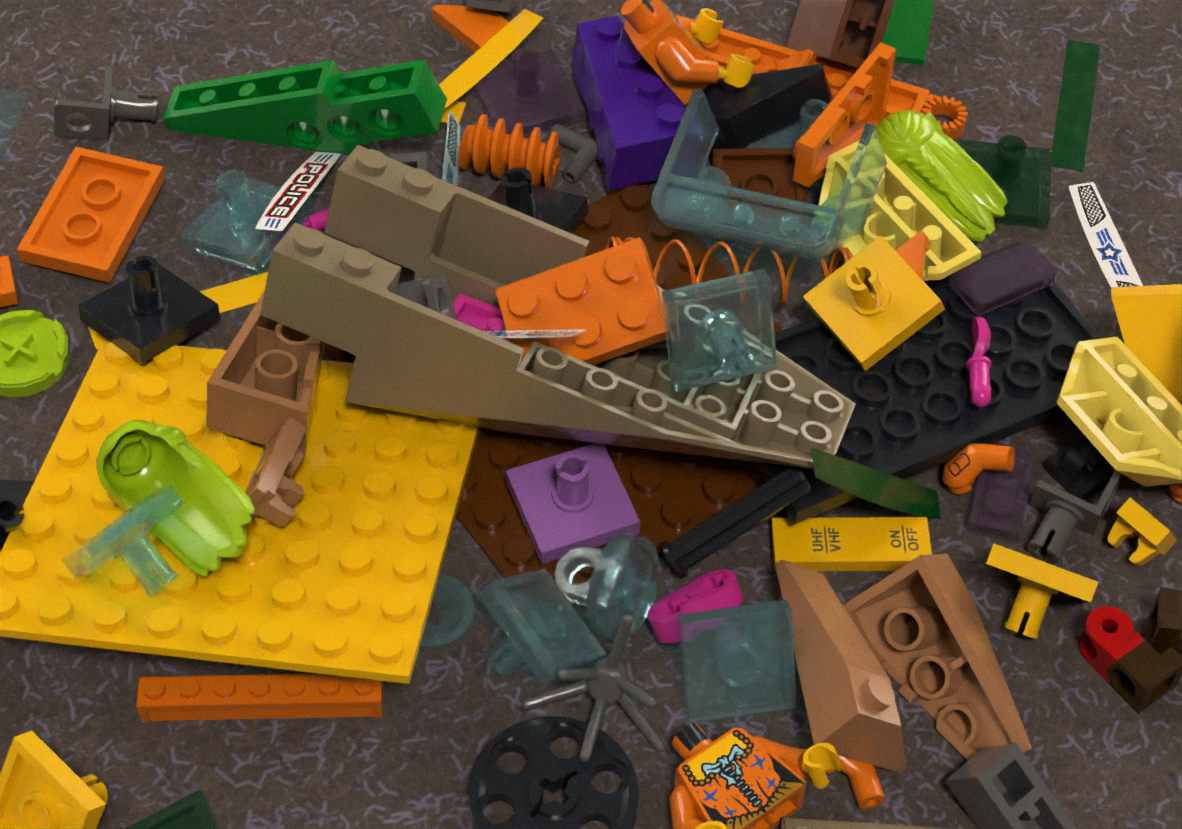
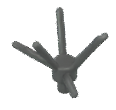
M624 615L609 655L595 662L590 669H562L557 674L558 679L562 681L580 682L525 699L522 702V708L530 710L589 692L591 697L595 699V703L579 754V759L582 762H587L591 757L606 704L616 701L623 707L657 752L665 750L664 742L629 697L631 696L647 708H653L656 704L654 698L627 680V669L622 664L621 657L633 623V618L630 615Z

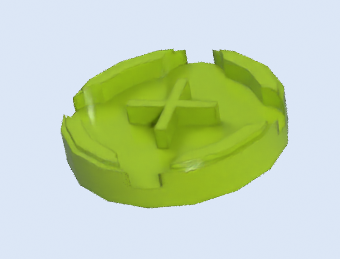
M34 310L10 311L0 315V395L5 397L30 396L48 389L62 378L70 364L71 353L69 339L62 324L55 319L53 322L50 319L44 318L43 313Z

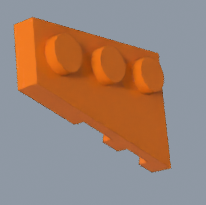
M880 42L806 133L798 139L792 154L795 160L793 181L809 188L826 174L829 155L868 136L869 132L874 129V126L881 119L885 118L896 48Z

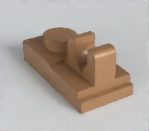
M291 416L285 420L265 445L245 489L255 507L254 514L251 515L252 521L259 515L279 527H285L296 513V510L292 507L296 505L305 492L302 486L289 478L296 471L305 455V450L301 449L299 445L307 426Z

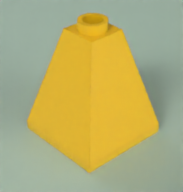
M1182 284L1111 287V298L1124 344L1182 405Z

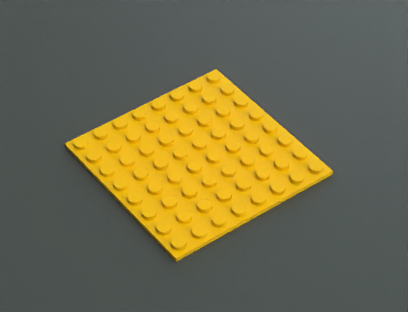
M103 338L23 504L24 509L19 512V514H24V518L18 526L10 531L0 552V637L410 684L480 427L345 402L354 363L322 360L305 457H303L298 468L289 478L302 486L305 491L302 498L292 507L296 510L295 515L285 527H279L257 515L251 523L244 524L247 533V546L242 549V553L238 557L221 558L222 566L216 572L209 571L208 575L204 577L189 569L133 514L126 512L108 497V492L103 488L99 480L96 460L103 441H106V437L112 434V431L132 420H146L182 430L188 442L203 452L245 491L265 445L206 428L207 382L227 350L174 345L148 362L141 364L113 343Z

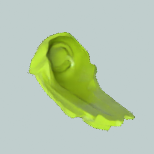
M901 110L887 115L874 126V129L869 132L868 137L969 240L983 242L987 236L990 237L995 231L994 217H1004V206L1008 201L1002 189L980 164L975 162L952 138L943 133L940 124L930 111L923 114L912 110Z
M138 419L121 425L106 437V441H103L100 447L96 467L99 480L103 488L108 492V497L126 512L133 514L189 569L206 577L209 571L216 572L222 566L221 558L238 557L242 553V549L247 546V533L244 524L251 523V515L254 514L255 507L250 497L203 452L186 440L182 430Z

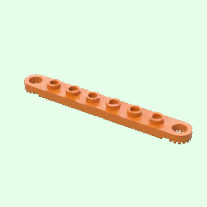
M721 28L716 40L712 43H705L695 38L709 59L717 60L719 66L725 68L731 54L749 58L752 62L751 64L755 67L758 64L771 60L778 61L800 54V51ZM817 57L813 65L822 64L832 93V100L858 70L857 68ZM891 79L885 117L901 110H912L923 114L930 111L933 116L947 115L954 120L953 123L950 121L948 125L946 122L941 125V121L938 120L943 133L955 140L963 134L968 112H966L965 106L962 107L960 100L955 102L953 97L947 99V96L944 95L943 97L930 94V90Z

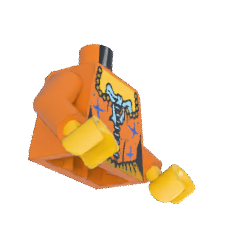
M627 0L623 4L621 14L627 20L624 26L627 34L640 54L684 105L711 83L716 84L718 79H722L726 83L740 88L749 83L755 68L749 58L731 54L726 68L721 67L717 60L709 59L695 39L697 38L705 43H712L716 40L724 22L716 20L718 14L715 11L703 8L696 21L691 22L688 17H676L662 0H652L650 3L647 0Z
M697 723L689 724L674 737L671 743L672 747L685 760L676 769L674 790L669 797L673 829H772L781 822L782 817H789L802 807L807 785L804 779L811 778L813 785L817 789H823L829 784L825 773L826 770L834 769L838 772L843 770L835 747L829 743H818L807 750L790 747L758 735L751 736L743 728L738 727L732 728L715 741H712Z

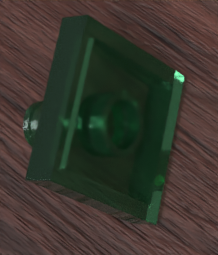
M1014 135L1001 137L998 143L959 139L958 145L990 175L1002 189L1008 201L1004 206V217H994V223L1047 229L1050 221L1051 149L1027 147L1023 139Z

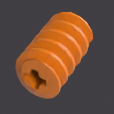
M481 114L476 125H468L464 131L459 147V167L465 170L473 164L474 170L479 174H485L491 168L495 178L505 176L504 172L512 168H525L531 172L533 185L539 186L544 180L545 187L552 189L558 174L561 157L558 132L553 131L545 143L541 141V128L534 127L529 138H524L523 123H516L511 134L506 133L505 119L499 118L492 130L488 129V115Z

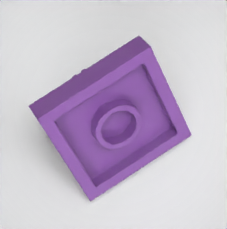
M594 443L506 470V484L541 564L640 533V519L604 444Z

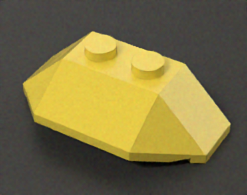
M868 136L828 156L826 174L816 215V224L838 248L847 247L854 257L875 239L882 236L896 251L922 230L930 241L923 269L924 281L941 280L981 259V251Z
M1117 336L1078 342L1057 400L1059 407L1116 471L1143 486L1182 483V405Z

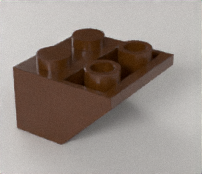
M801 0L786 47L800 52L810 49L817 54V57L859 69L879 43L882 42L895 0Z

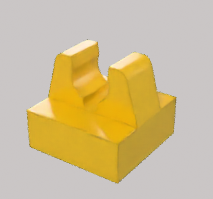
M1131 497L1116 512L1118 518L1107 538L1108 542L1116 549L1125 539L1135 538L1139 535L1137 539L1138 548L1129 557V560L1135 566H1142L1159 554H1166L1178 541L1168 528Z

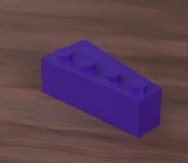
M618 16L577 24L571 62L572 72L582 104H585L588 110L587 121L590 131L595 133L597 139V154L600 164H604L607 172L605 180L609 191L691 172L700 134L699 127L673 91L637 50L624 29L625 25Z

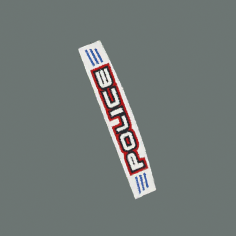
M315 152L274 196L255 229L283 231L341 154Z

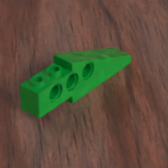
M425 59L341 73L334 60L175 86L162 120L171 131L319 152L340 153L341 155L349 156L357 145L366 148L367 143L438 133L447 98Z

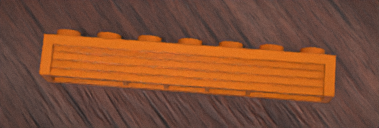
M318 673L139 677L136 708L141 722L369 716L379 718L383 717L384 685L383 681Z

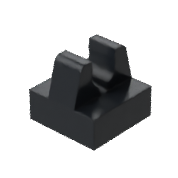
M1085 435L1049 458L1044 469L1069 494L1084 501L1105 487L1115 471L1112 465Z

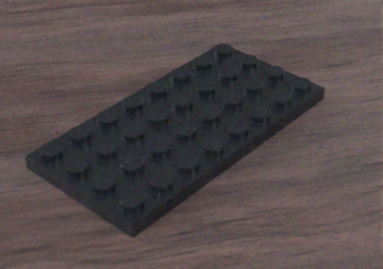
M1020 242L983 255L981 259L941 280L924 281L940 298L945 310L867 371L858 364L818 317L760 338L855 403L854 410L835 456L901 479H906L950 461L970 443L992 444L1065 414L1057 404V400L1077 343L1080 341L1102 339L1103 337ZM975 317L985 318L991 331L990 347L984 355L991 361V368L989 369L991 401L985 407H977L971 403L969 371L966 368V362L972 357L974 352L972 320ZM750 461L765 483L791 467ZM798 467L806 476L811 489L809 493L783 509L792 522L796 524L860 497L816 478L814 469Z

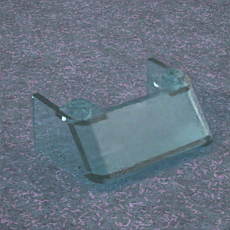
M693 90L651 197L652 207L661 223L679 230L808 259L825 257L860 234L864 228L887 165L876 125L865 124L840 195L828 198L819 206L731 187L729 178L724 171L717 167L705 165L719 127L703 90Z

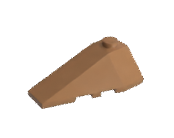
M948 554L920 555L843 604L881 666L901 685L898 692L909 703L917 701L937 720V731L968 761L985 747L1017 743L1023 753L1032 749L975 602Z

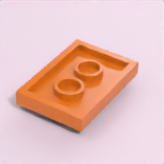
M75 147L17 248L20 261L110 283L165 181L163 167Z
M640 237L495 289L506 331L586 330L571 337L508 338L510 343L524 348L521 361L533 341L559 349L569 356L595 365L673 337L645 243Z

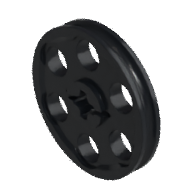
M547 716L517 723L492 739L481 752L474 765L469 783V813L473 829H581L583 825L592 821L602 822L609 829H633L639 801L638 781L634 767L621 746L601 729L598 731L591 757L587 762H582L579 759V754L570 759L556 757L551 752L550 745L558 738H572L582 747L588 723L568 717ZM518 752L527 759L528 765L520 773L508 774L500 770L496 761L504 753ZM610 771L621 778L623 786L614 793L605 794L596 790L591 780L600 772ZM565 788L564 804L561 805L554 800L548 805H543L545 789L550 793H555L559 789L563 790ZM503 801L510 804L516 814L511 821L498 825L491 823L485 818L483 814L484 809L493 802Z

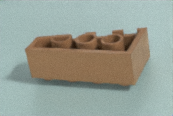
M263 292L207 382L206 428L266 445L285 420L291 416L307 426L299 445L306 453L325 342L261 316Z

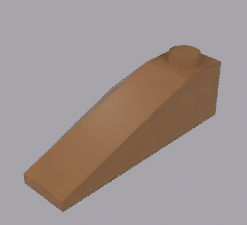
M781 560L775 566L814 745L829 743L835 747L837 755L900 773L907 766L902 726L890 678L825 576L814 570Z

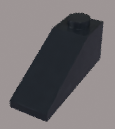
M822 64L752 74L749 83L742 88L732 86L722 79L718 80L716 84L711 83L685 105L686 111L700 129L695 154H712L714 149L744 148L830 104L832 93Z

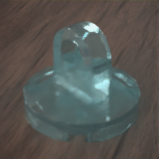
M631 532L619 533L607 543L603 551L590 547H579L563 555L556 565L554 573L555 582L568 600L587 607L588 620L593 632L601 637L615 640L624 615H630L633 618V623L629 635L632 636L641 628L647 618L648 610L653 605L657 593V581L650 579L652 573L651 566L658 568L659 557L654 543L647 537ZM587 566L595 567L588 581L579 585L572 584L573 576L578 570Z

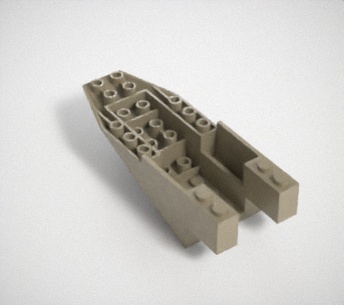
M360 145L355 147L337 170L324 233L327 235H324L319 230L308 228L295 222L272 251L260 315L356 355L345 402L508 433L814 469L812 448L836 455L855 407L854 402L726 315L711 310L700 302L690 301L663 290L660 286H658L667 318L693 320L696 328L694 346L689 350L640 348L595 365L588 364L563 353L559 349L548 347L536 341H533L521 361L524 348L396 295L401 266L415 271L413 280L446 273L453 302L461 293L500 308L495 289L585 257L590 241L439 179L428 171L410 167L386 157L380 151L367 149Z

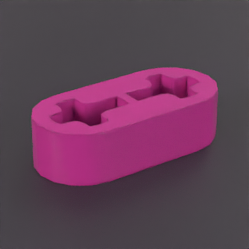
M728 569L708 572L651 606L647 612V618L655 639L664 644L683 641L738 608L744 601V595L736 573Z

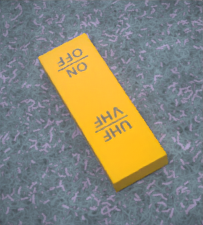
M927 517L808 518L796 524L790 518L771 519L770 532L774 572H777L775 565L781 560L816 572L896 571L920 555L932 554Z

